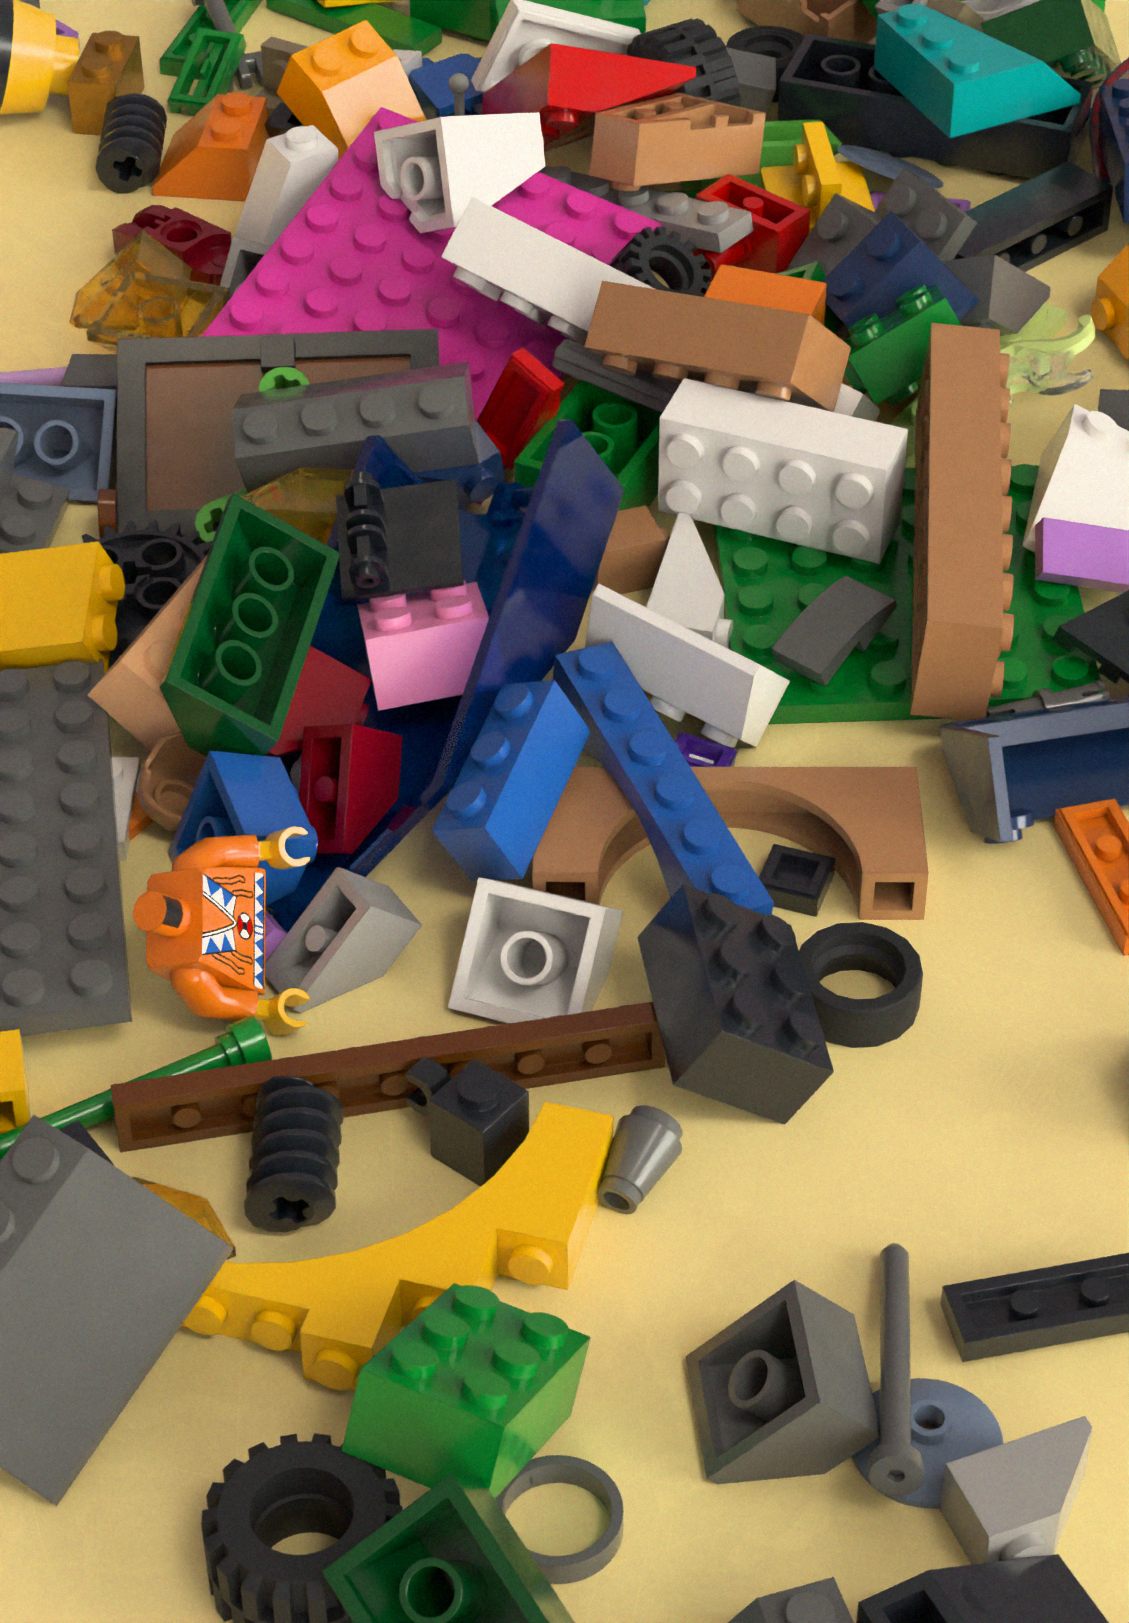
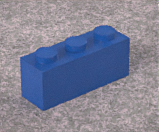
M555 680L502 685L432 829L434 835L470 881H478V877L492 880L523 879L590 735V729Z

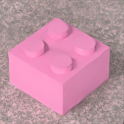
M464 580L463 586L433 589L409 595L403 593L369 598L367 603L357 604L378 711L501 687L489 616L477 582L466 584Z

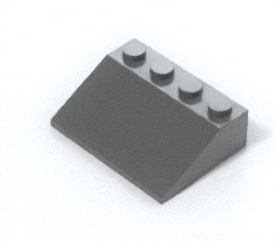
M35 1115L32 1116L0 1161V1468L57 1506L227 1260L233 1248L104 1158Z

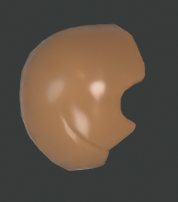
M181 732L164 736L155 743L143 763L137 778L136 792L139 795V804L146 815L164 829L175 832L207 758L189 748Z

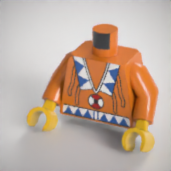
M294 826L272 832L262 841H257L255 834L209 837L198 840L174 858L170 872L152 874L148 879L147 892L137 899L133 910L134 922L137 927L146 931V963L151 972L171 982V986L185 1005L197 1016L235 1022L252 1015L254 1018L262 1019L265 1027L277 1036L288 1035L307 1025L305 1021L290 1019L284 1011V1005L296 1007L309 1002L310 997L305 991L298 988H290L269 1000L258 998V995H265L266 869L257 867L259 861L264 860L271 867L278 870L298 867L309 862L310 857L293 859L288 856L285 850L287 838L308 834L302 827Z

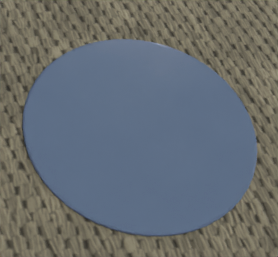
M840 145L837 147L838 152L848 160L880 175L896 179L901 170L905 168L919 176L933 188L944 186V183L932 173L900 158L859 146Z

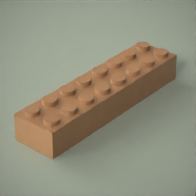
M931 323L916 410L910 698V714L960 720L986 717L989 697L1000 698L1002 692L1004 661H997V658L1000 657L1001 651H1010L1014 615L1003 613V611H1009L1012 599L1013 574L1003 573V571H1008L1010 567L1013 536L1002 534V532L1008 533L1012 511V497L1002 496L1008 494L1011 478V459H1006L1011 435V424L1006 423L1010 404V388H1006L1010 354L1000 353L999 329Z

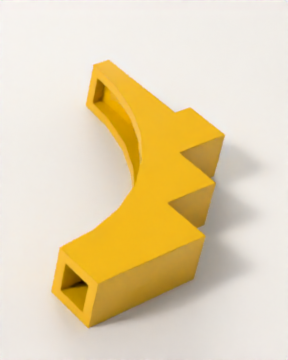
M545 1101L523 1143L490 1180L454 1208L405 1234L352 1252L295 1262H224L181 1326L188 1327L204 1335L219 1334L258 1343L270 1350L299 1352L302 1354L304 1379L319 1382L325 1387L334 1390H356L360 1368L400 1333L402 1326H408L454 1283L461 1286H479L492 1291L497 1276L500 1275L514 1278L530 1285L542 1284L568 1290L600 1201L597 1191L601 1185V1179L613 1141L614 1115Z

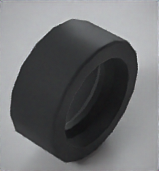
M865 922L838 923L817 931L801 945L799 953L810 984V991L821 1028L824 1032L825 1041L850 1048L877 1047L898 1039L914 1024L920 1008L923 971L919 954L906 938L886 927ZM861 970L881 976L891 982L895 989L877 998L852 999L835 994L823 987L820 981L825 976L839 971Z

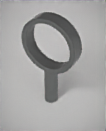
M548 1455L531 1459L495 1498L497 1504L506 1515L510 1505L521 1494L536 1486L549 1483L572 1484L591 1492L603 1503L610 1518L607 1530L596 1543L583 1551L565 1556H549L533 1552L529 1549L528 1551L550 1584L574 1583L593 1576L610 1563L622 1541L624 1509L618 1487L605 1471L584 1459L567 1455Z

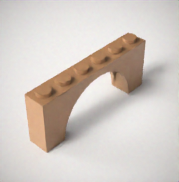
M574 767L534 853L532 866L533 889L600 905L602 895L615 872L634 854L651 845L629 799L614 777L604 767ZM690 767L728 828H743L774 834L793 841L813 853L836 858L835 871L846 883L853 896L859 920H924L929 871L917 767Z

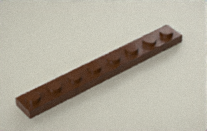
M646 1002L152 1079H142L110 1086L121 1153L254 1132L253 1119L257 1109L256 1095L262 1084L277 1076H294L306 1079L317 1088L334 1095L343 1106L344 1117L410 1107L407 1104V1097L418 1086L405 1079V1073L423 1057L430 1058L439 1063L451 1078L457 1075L473 1059H476L524 1089L663 1068L665 1067L666 1054L653 1002Z

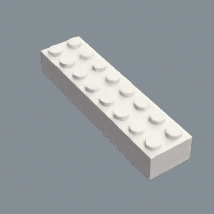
M471 197L441 256L457 267L453 277L466 283L468 287L495 301H498L501 293H503L500 301L544 325L548 316L551 317L547 325L561 332L565 337L583 345L586 342L602 281L655 289L474 197ZM842 383L834 412L875 422L881 410L863 393Z

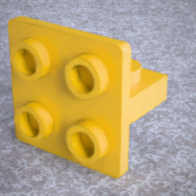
M823 121L803 123L801 144H794L793 165L763 167L760 170V181L764 190L810 210L809 233L835 193L875 212L861 166L852 161L835 162Z

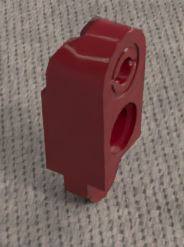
M151 205L136 213L132 222L118 225L112 229L115 260L118 267L124 272L186 296L198 288L209 292L219 291L232 243L231 232L177 207L170 209L163 205Z

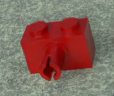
M727 174L696 195L697 200L725 202L728 204V207L750 211L754 230L722 253L695 247L698 250L693 255L698 256L702 254L707 261L701 269H710L712 278L708 282H712L721 264L773 274L784 272L809 235V209L731 174Z

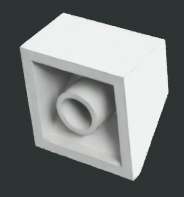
M478 877L448 1008L506 1023L592 1011L609 975L624 910Z

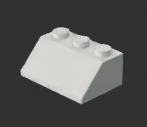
M599 583L592 595L585 648L613 642L641 689L653 695L650 703L655 710L679 722L682 721L686 712L705 721L700 733L723 745L734 748L738 739L757 747L790 682L789 680Z

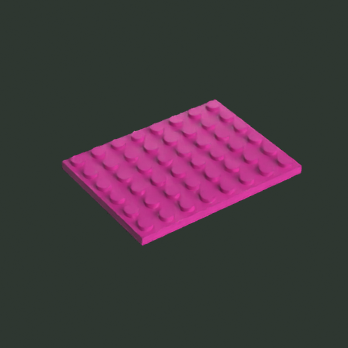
M380 107L201 337L438 329L439 366L469 362L476 421L511 354L523 347L564 382L568 375L557 371L553 366L557 346H560L564 339L569 338L547 325L551 317L548 316L544 325L500 301L503 293H501L498 301H495L453 277L457 267L441 256L456 228L420 233L410 222L409 217L412 212L401 199H391L381 187L374 132L416 123L417 121ZM541 172L535 173L491 205L607 265H610L612 259L638 232L640 233L647 227H651L652 231L657 226L662 227V223L551 178ZM484 501L474 503L482 505Z

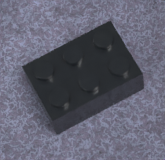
M682 884L637 937L672 1083L676 1087L786 1124L834 1073L824 1039V1032L819 1022L810 991V984L805 974L792 926L775 915H763L737 905L723 895L717 893L709 894Z

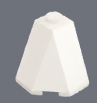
M539 112L438 117L374 132L380 185L391 199H401L412 212L409 217L410 222L420 233L456 228L471 197L491 206L545 167L544 141Z
M314 125L294 127L285 134L266 140L234 237L272 246L338 162V148Z

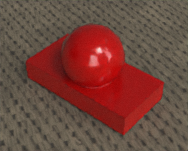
M524 347L511 354L477 420V423L499 449L502 463L510 470L514 469V461L542 426L558 413L561 403L560 393L565 385L564 382Z

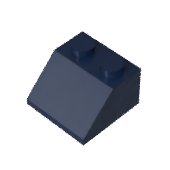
M892 211L821 281L827 283L825 303L848 328L873 313H876L879 319L898 309L899 307L895 301L904 293L921 284H924L927 290L938 285L959 321L980 301L926 243Z

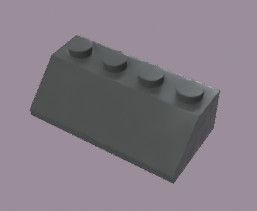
M468 361L241 394L232 409L234 456L249 497L256 496L267 485L274 483L282 484L286 491L348 483L350 475L359 471L369 472L373 475L374 479L407 473L479 464L471 374Z

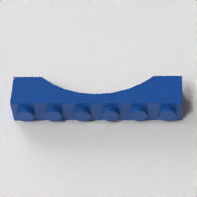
M603 643L555 655L553 680L557 682L591 731L582 752L600 762L614 777L629 799L644 827L658 860L670 898L682 884L709 894L717 893L723 895L733 903L763 915L772 914L774 905L772 898L614 643Z

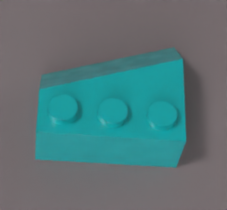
M906 4L900 6L898 10L877 15L874 69L949 138L1080 103L1081 94L1043 61L922 4Z

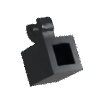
M423 1057L405 1073V1079L418 1086L407 1097V1104L417 1113L429 1117L431 1156L480 1187L499 1171L529 1133V1091L476 1059H473L453 1078L450 1077L448 1072L439 1063L427 1057Z

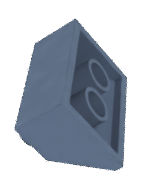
M0 382V428L6 427L18 431L13 474L42 480L48 484L69 489V501L98 503L99 489H115L117 484V390Z

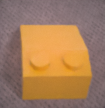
M367 20L291 55L277 90V95L304 126L314 125L338 148V161L380 107L402 114L417 122L427 120L397 55Z

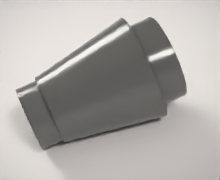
M640 1105L634 1107L630 1115L622 1116L618 1120L601 1179V1185L597 1191L599 1200L606 1207L621 1214H633L639 1203L645 1199L682 1152L680 1139L683 1132L679 1123L672 1116L658 1108Z

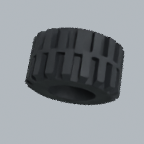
M691 18L636 35L632 39V43L628 45L626 50L627 56L696 67V77L669 95L682 93L740 107L739 83L731 56L728 54L722 39L718 38L715 30L709 24L705 25L703 20L698 18L693 20Z
M314 1433L312 1441L298 1442L297 1434L280 1436L281 1445L268 1448L262 1442L249 1448L248 1461L244 1463L233 1459L223 1469L224 1483H212L206 1495L208 1509L202 1510L201 1527L210 1593L214 1595L217 1612L223 1621L233 1619V1623H353L322 1571L403 1510L400 1505V1491L394 1478L386 1479L385 1469L342 1452L343 1444L340 1447L332 1445L331 1435ZM301 1533H321L338 1539L330 1547L311 1554L292 1555L272 1549L281 1540Z

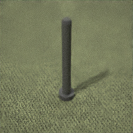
M897 1243L887 1245L880 1253V1446L871 1452L868 1460L870 1484L880 1493L889 1496L911 1494L921 1486L924 1479L923 1457L916 1448L911 1446L909 1254L903 1246Z

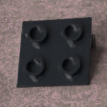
M359 471L350 475L349 482L344 486V494L336 495L339 552L341 553L339 561L342 601L464 585L455 479L381 489L379 483L374 480L373 475L369 472Z

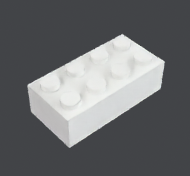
M684 378L660 416L658 511L677 516L678 513L690 514L694 520L880 564L901 521L908 429Z

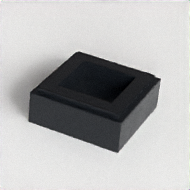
M773 844L759 879L774 902L773 907L817 917L835 874L836 858Z

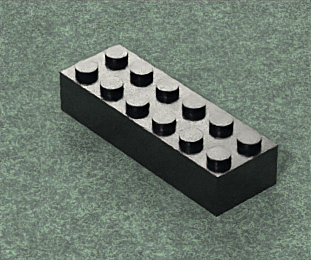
M807 33L779 80L777 121L821 120L842 145H853L888 152L891 156L898 158L916 157L932 160L943 166L952 167L960 165L977 168L992 175L1010 174L1032 179L1068 161L1075 164L1088 135L1094 82L1061 77L1081 94L1079 104L949 138L874 69V44Z

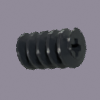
M131 93L115 97L107 103L95 169L99 180L106 188L117 194L131 193L139 189V187H144L152 183L159 174L167 115L164 107L156 99L145 94Z
M294 1076L272 1077L261 1085L256 1095L257 1109L253 1119L254 1132L251 1137L252 1152L249 1156V1175L246 1181L247 1196L244 1200L245 1216L254 1227L269 1232H289L303 1226L319 1224L328 1219L336 1208L335 1189L338 1186L337 1167L340 1164L338 1147L342 1141L340 1126L343 1123L344 1115L343 1106L334 1095L317 1088L306 1079Z

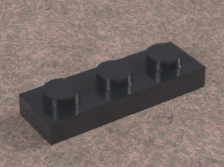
M1129 1253L942 1286L940 1305L962 1362L1129 1332Z

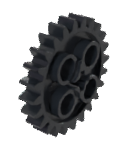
M152 520L145 530L138 531L135 523L128 521L125 531L122 533H116L112 527L107 525L104 526V538L97 540L88 534L82 535L83 543L99 541L112 562L120 566L124 575L125 593L124 597L118 600L115 618L117 645L114 650L110 651L109 668L112 667L208 555L212 541L201 544L200 533L197 530L182 537L180 524L177 523L170 526L165 532L159 531L157 520Z

